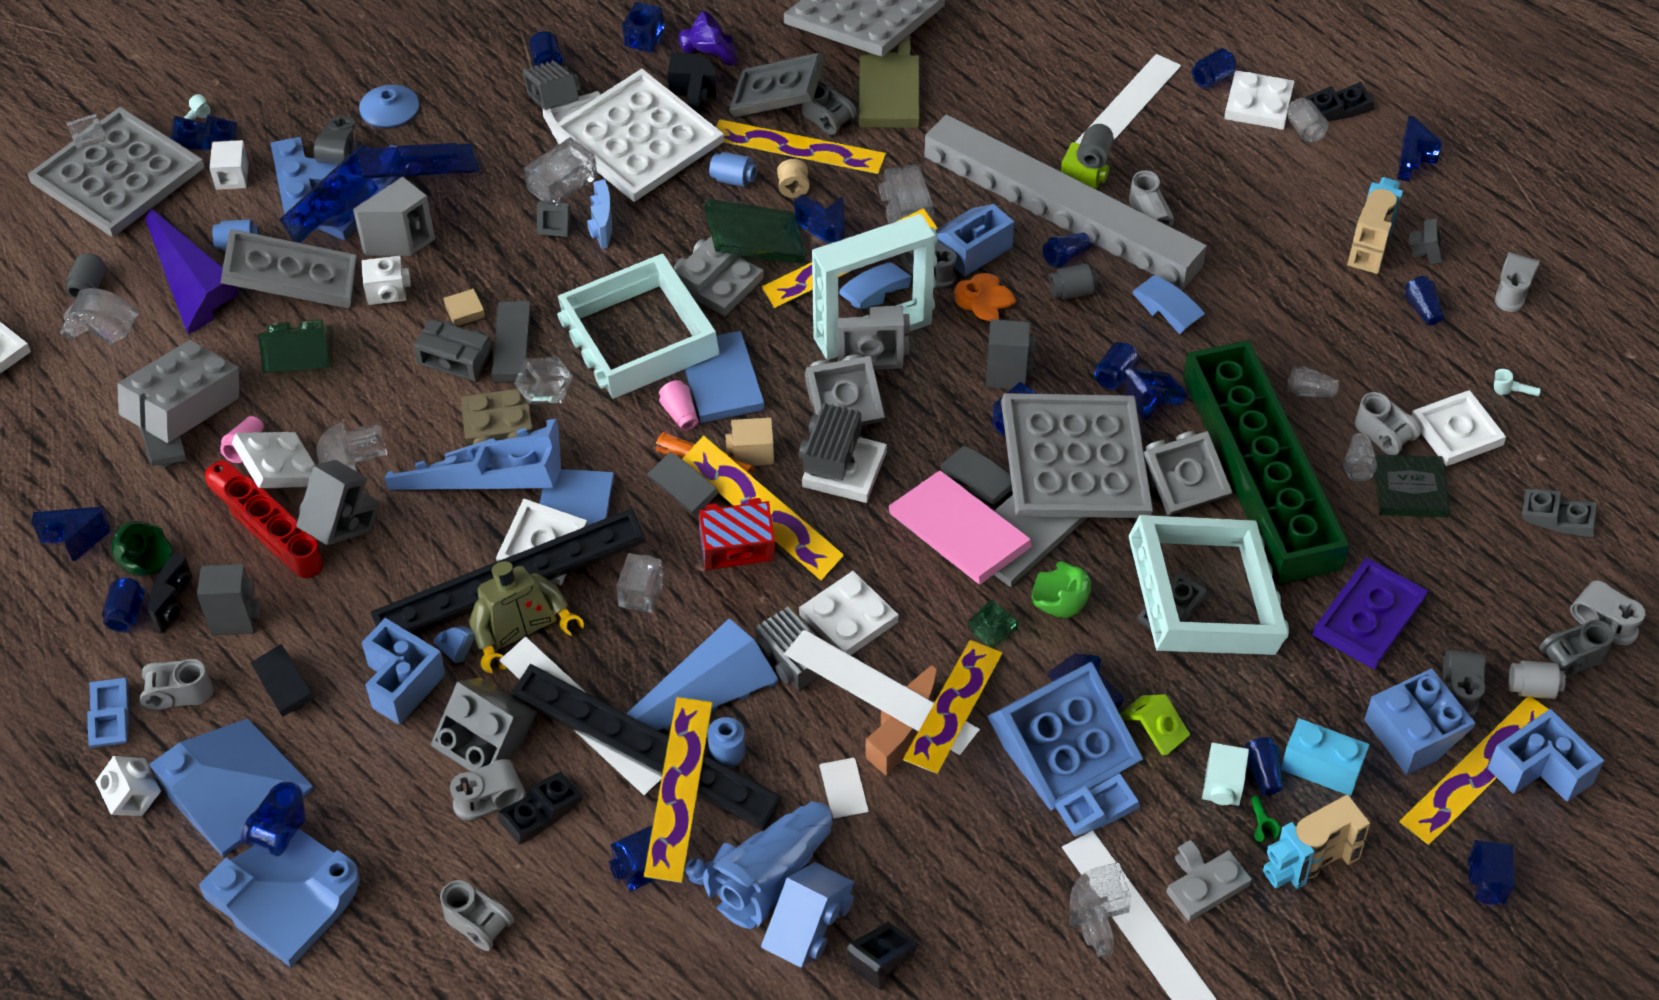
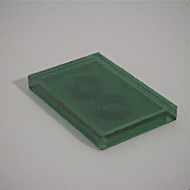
M714 199L707 200L704 208L716 252L803 263L806 254L793 211Z

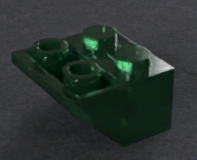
M323 319L305 320L299 323V327L291 328V322L272 323L266 326V331L258 333L262 373L322 368L333 365L332 324L324 325Z

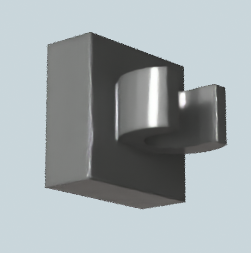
M539 201L537 204V234L568 237L570 234V203Z
M1437 219L1424 220V232L1413 231L1409 233L1412 255L1420 257L1427 254L1429 264L1442 263V237Z

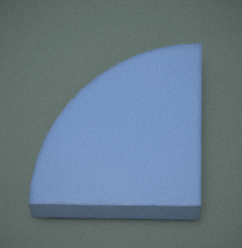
M453 627L439 633L433 643L454 663H460L465 661L475 634L467 627Z

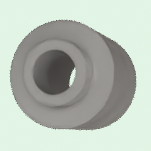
M1521 660L1520 664L1512 663L1509 670V691L1518 692V695L1522 697L1556 699L1558 692L1563 693L1565 672L1559 670L1558 663Z

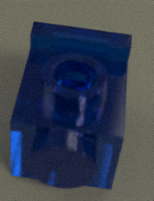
M1475 840L1467 858V865L1470 866L1469 884L1475 885V900L1490 905L1506 904L1514 886L1513 845Z

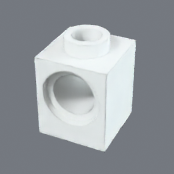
M243 140L212 142L210 172L215 189L247 188L249 161Z

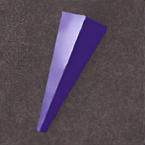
M152 209L148 212L145 220L186 332L190 334L214 320L212 310L239 295L237 286L220 283L223 268Z

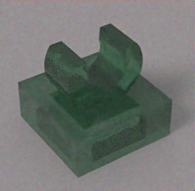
M993 600L988 601L979 609V612L968 620V629L990 648H995L1016 631L1018 627V621Z

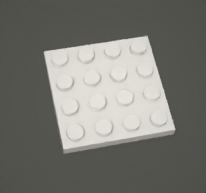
M643 69L632 74L552 126V135L568 146L570 150L633 202L724 142V134Z

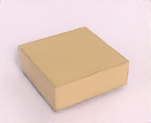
M474 288L443 298L448 314L456 326L485 318L484 309Z

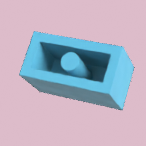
M1298 718L1286 747L1281 770L1351 796L1370 744Z

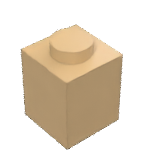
M771 418L731 420L732 434H725L726 453L733 454L735 460L753 466L774 465Z

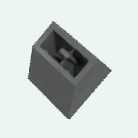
M481 677L458 681L430 746L469 771L487 766L497 760H509L523 745L537 712Z

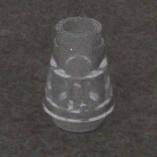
M1304 365L1300 368L1293 367L1289 375L1287 391L1294 393L1295 397L1335 398L1338 392L1339 379L1332 378Z
M1357 433L1351 438L1343 469L1350 479L1362 482L1369 480L1373 476L1378 465L1370 436L1365 433Z

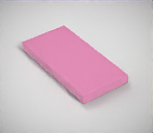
M938 471L889 505L890 514L979 585L1032 548L1029 537L942 471Z

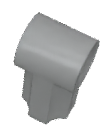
M1147 170L1137 172L1132 179L1129 204L1133 209L1172 227L1175 219L1159 189V177Z

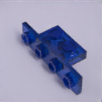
M471 144L404 145L387 148L357 149L355 152L362 179L473 173L479 170Z
M358 146L281 217L280 221L293 242L301 243L318 226L341 227L345 225L354 213L353 209L368 200L379 189L375 181L370 179L379 168L366 146Z

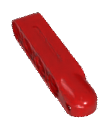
M218 460L205 471V481L209 488L229 506L231 514L295 575L301 578H311L322 571L323 559L317 539L296 527L297 520L264 489L258 488L252 478L242 475L232 464L224 460Z

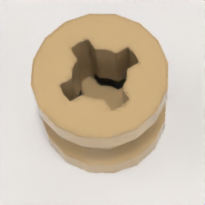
M798 159L783 161L777 168L779 191L782 195L789 198H798L805 195L809 190L806 164Z

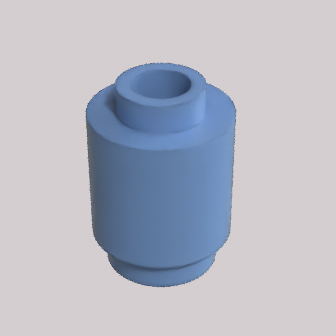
M722 152L721 154L713 155L709 173L710 177L716 178L717 182L747 187L756 178L757 165L754 164L752 157Z
M252 219L221 221L220 224H214L212 228L214 247L216 250L222 249L223 252H226L230 229L261 235L259 225H254Z
M723 717L715 720L709 726L707 733L710 758L729 769L734 768L743 760L746 753L744 728L734 718Z

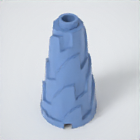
M813 801L806 806H800L791 814L784 815L766 830L752 835L737 848L714 861L705 870L703 882L710 899L716 894L721 898L722 902L716 908L730 921L743 928L753 929L756 925L758 928L777 904L787 877L803 869L812 858V853L832 832L833 814L829 807L821 802L816 803Z

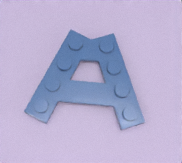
M301 137L271 142L289 236L322 230L345 241L357 228L353 209L385 189L388 185L405 177L417 165L416 155L393 145H390L374 163L350 161L349 165L318 163L315 158H306ZM311 187L347 191L337 201L314 200Z

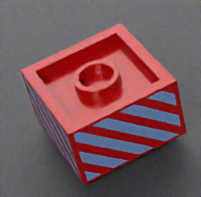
M753 498L748 500V504L720 508L718 504H708L705 506V510H699V534L705 571L773 561L775 537L769 501L761 502L760 498Z

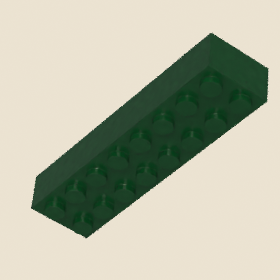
M1250 340L1187 353L1183 374L1184 383L1210 435L1214 448L1247 519L1257 522L1260 535L1264 538L1268 563L1272 566L1273 576L1277 584L1343 570L1349 543Z

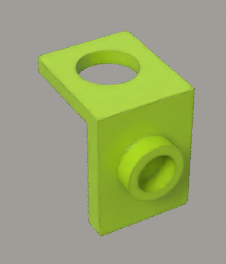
M1166 694L1143 695L1120 714L1123 721L1140 720L1161 755H1168L1190 736L1189 731Z

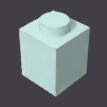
M1211 743L1202 799L1212 801L1218 805L1231 804L1239 806L1244 787L1249 749Z

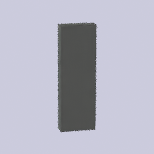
M530 301L498 302L492 366L493 382H526L531 319Z

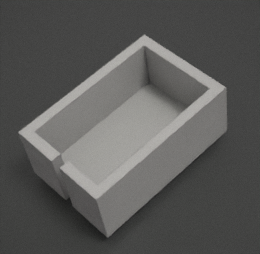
M188 340L117 383L119 415L139 427L146 425V431L169 443L239 399V367L199 344Z

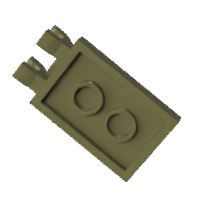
M910 35L898 44V52H887L883 57L872 53L860 55L859 127L919 128V56L910 55Z

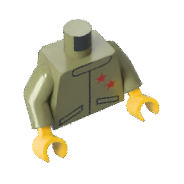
M506 561L495 564L491 570L494 578L480 584L478 587L479 600L475 602L469 621L471 630L475 634L474 637L478 649L484 652V656L481 659V667L484 671L493 674L490 662L493 658L497 659L500 669H506V666L499 661L503 655L495 653L493 646L496 650H499L557 621L556 614L560 616V628L566 634L572 636L571 632L567 629V623L571 619H576L578 625L582 629L584 628L583 620L576 614L570 613L567 609L569 604L555 583L538 573L529 574L523 566L513 568L512 564Z

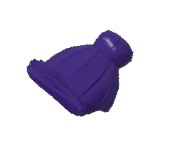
M703 10L695 19L691 29H683L680 32L679 42L685 53H693L699 50L707 55L721 57L723 62L730 67L737 63L732 36L725 35L722 32L721 26L710 13Z

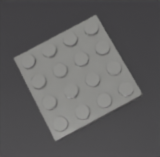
M800 0L784 13V24L883 57L943 8L945 0Z
M119 107L27 175L30 183L111 237H114L199 173L205 166L202 158Z
M1003 394L1001 404L1016 517L1138 518L1139 515L1152 514L1153 509L1134 396Z

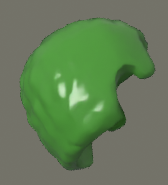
M1059 561L1056 564V570L1040 572L1038 574L1031 598L1034 605L1041 611L1057 618H1070L1077 615L1085 607L1091 593V580L1087 571L1082 567Z

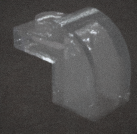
M97 288L82 289L79 291L73 305L65 312L63 316L65 322L60 333L71 340L89 330L107 345H110L128 336L139 311L121 297L109 291Z
M344 422L336 424L320 437L316 448L319 464L338 460L356 472L355 462L387 455L380 424L361 427L346 432Z
M1119 862L1096 867L1085 872L1075 882L1070 895V926L1072 928L1081 925L1084 940L1088 946L1093 944L1097 958L1110 955L1113 952L1114 936L1107 918L1128 913L1130 910L1131 893Z

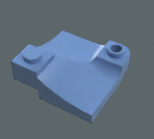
M284 819L267 836L247 851L230 860L225 858L199 884L205 900L230 917L236 928L289 967H292L347 908L357 892L360 876L356 864L338 850L336 852L330 851L291 822ZM336 871H343V874L340 876H332Z

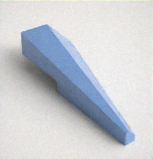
M547 420V427L530 433L526 428L517 430V437L503 440L492 438L445 453V460L431 465H427L425 461L415 463L416 469L401 473L387 472L384 480L389 490L554 488L561 471L557 420Z
M729 618L626 714L657 731L663 728L668 731L671 729L676 697L713 702L711 712H714L719 705L739 698L741 701L748 698L750 693L765 686H769V688L775 687L779 680L755 640Z

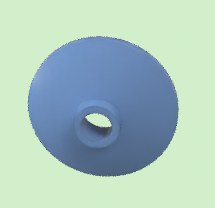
M384 85L369 91L362 98L359 110L363 120L371 126L384 129L396 128L407 124L417 115L419 99L414 91L405 86Z

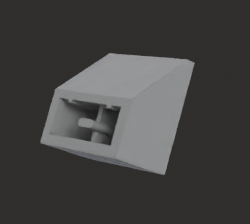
M404 177L388 185L385 189L353 209L362 250L366 256H412L435 240L427 195Z

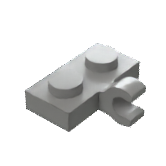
M1189 840L1178 847L1180 853L1175 856L1177 863L1187 875L1168 885L1166 893L1187 921L1190 922L1249 887L1252 879L1229 850L1204 864L1198 848Z

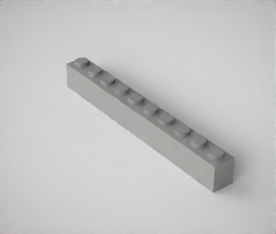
M947 114L925 135L924 157L932 162L938 163L957 175L975 182L981 187L1006 198L1008 201L1031 211L1035 215L1049 220L1060 228L1082 237L1086 241L1109 251L1111 254L1123 258L1140 269L1163 278L1181 289H1184L1203 268L1207 245Z

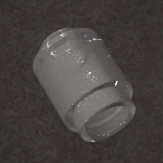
M1299 98L1293 101L1287 109L1288 121L1303 141L1315 142L1325 136L1329 123L1314 102L1306 98Z

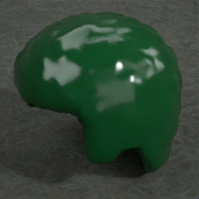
M131 520L125 522L116 530L112 540L111 553L119 567L128 574L145 577L161 572L173 554V546L165 537L161 527L142 521Z

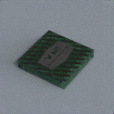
M1375 454L1373 468L1379 515L1448 517L1450 507L1443 456Z

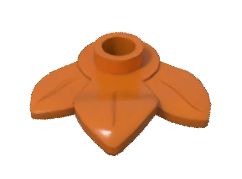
M989 273L976 274L970 281H960L954 289L955 301L961 308L972 310L978 318L989 322L991 319L999 320L998 309L1014 306L1017 302L1014 294L1008 288L999 285L1000 278Z

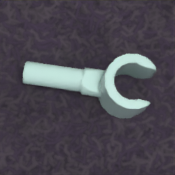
M196 94L189 100V106L192 110L174 126L179 132L196 117L205 118L209 116L210 107L201 94Z
M1499 369L1495 372L1494 390L1498 395H1507L1511 391H1519L1539 396L1540 388L1513 381L1511 371Z

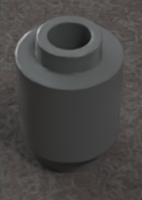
M1094 124L1085 131L1077 150V158L1081 164L1093 169L1105 165L1114 143L1112 130L1104 124Z
M92 253L77 256L65 281L67 286L65 291L71 298L87 302L96 295L107 272V266L103 260Z
M1087 263L1057 269L1055 273L1049 274L1051 293L1054 298L1061 297L1062 300L1092 295L1094 288L1098 287L1096 270L1094 268L1090 269Z

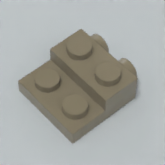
M526 387L461 397L467 446L495 438V440L517 437V430L526 428L529 433L533 432Z

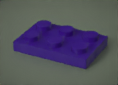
M1365 558L1315 625L1312 635L1375 670L1425 601L1428 590Z

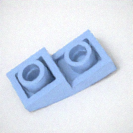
M604 179L593 182L595 195L590 196L592 219L587 220L592 239H598L601 249L608 248L613 225L610 195Z

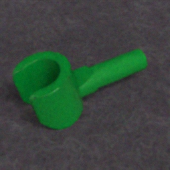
M1257 795L1253 796L1251 802L1258 822L1254 833L1256 841L1263 842L1264 833L1262 829L1270 830L1273 834V839L1276 840L1280 833L1278 822L1267 817L1260 797Z

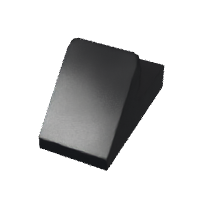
M887 922L849 943L847 954L850 967L875 988L882 990L893 967L912 957L918 943L893 924Z

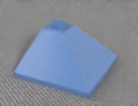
M1092 662L987 716L1005 751L1050 810L1055 809V803L1082 787L1087 786L1088 789H1091L1143 760Z
M249 719L179 742L149 764L161 791L222 857L226 856L314 790L309 781Z

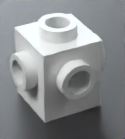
M400 256L362 260L363 286L368 305L406 301L405 287H411L409 268H402Z
M113 756L95 781L111 815L143 816L161 792L145 758Z

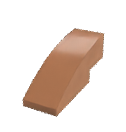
M931 665L906 687L933 702L936 690L937 669ZM881 710V726L866 738V759L887 776L903 760L918 731Z

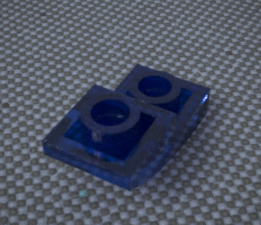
M174 115L170 139L184 148L211 150L212 142L236 141L237 122L207 115L205 123Z

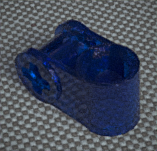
M281 782L271 788L256 811L246 820L241 833L242 843L247 845L254 843L269 849L271 855L277 857L282 855L288 847L290 840L306 820L303 793L300 786L292 782Z

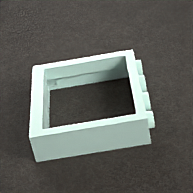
M922 214L812 250L814 340L826 360L838 357V275L914 250L913 298L911 301L896 306H903V314H909L910 331L932 324V310L935 309L933 288H936L934 266L937 265L935 244L938 243V236L935 228H930Z
M663 253L558 295L561 312L557 313L561 325L563 328L569 327V335L575 348H582L581 354L586 366L595 369L594 376L601 389L606 388L612 399L720 354L716 331ZM660 286L692 334V337L611 370L580 319Z
M1139 515L1129 534V540L1156 651L1276 655L1285 639L1288 638L1289 625L1283 617L1280 606L1281 597L1275 589L1272 578V566L1268 563L1264 550V538L1260 535L1257 522L1253 520ZM1160 543L1239 547L1261 625L1180 622Z

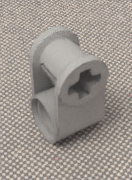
M1508 252L1500 276L1501 281L1495 296V303L1500 309L1507 312H1516L1523 307L1528 290L1532 286L1539 260Z
M1370 392L1363 396L1355 418V426L1359 432L1376 443L1383 452L1391 456L1397 455L1405 443L1414 441L1420 436L1421 429L1417 421L1392 403L1385 395Z
M1601 581L1591 582L1570 607L1572 616L1580 624L1590 620H1601L1609 624L1614 631L1613 642L1619 645H1629L1636 641L1639 634L1637 626L1645 618V609L1639 602L1626 597ZM1633 610V615L1629 617L1630 611ZM1618 627H1622L1620 634L1617 633Z
M197 659L166 663L154 662L147 664L142 669V678L145 680L144 691L140 695V704L147 709L163 710L170 707L199 705L208 701L213 695V683L204 664Z
M507 759L497 760L487 766L460 773L453 778L450 784L451 795L454 798V813L460 819L467 821L475 820L481 816L501 810L525 798L526 794L512 761ZM463 783H466L467 790L463 791ZM471 802H473V804H474V809H473V810H471V807H470V803H471Z
M463 880L449 882L441 891L440 900L445 921L484 951H490L493 947L492 941L505 926L511 927L515 921L512 914L502 904L488 898ZM458 901H465V902H467V904L464 905L463 907H460V908H454V907H452V905H453L455 902H458Z

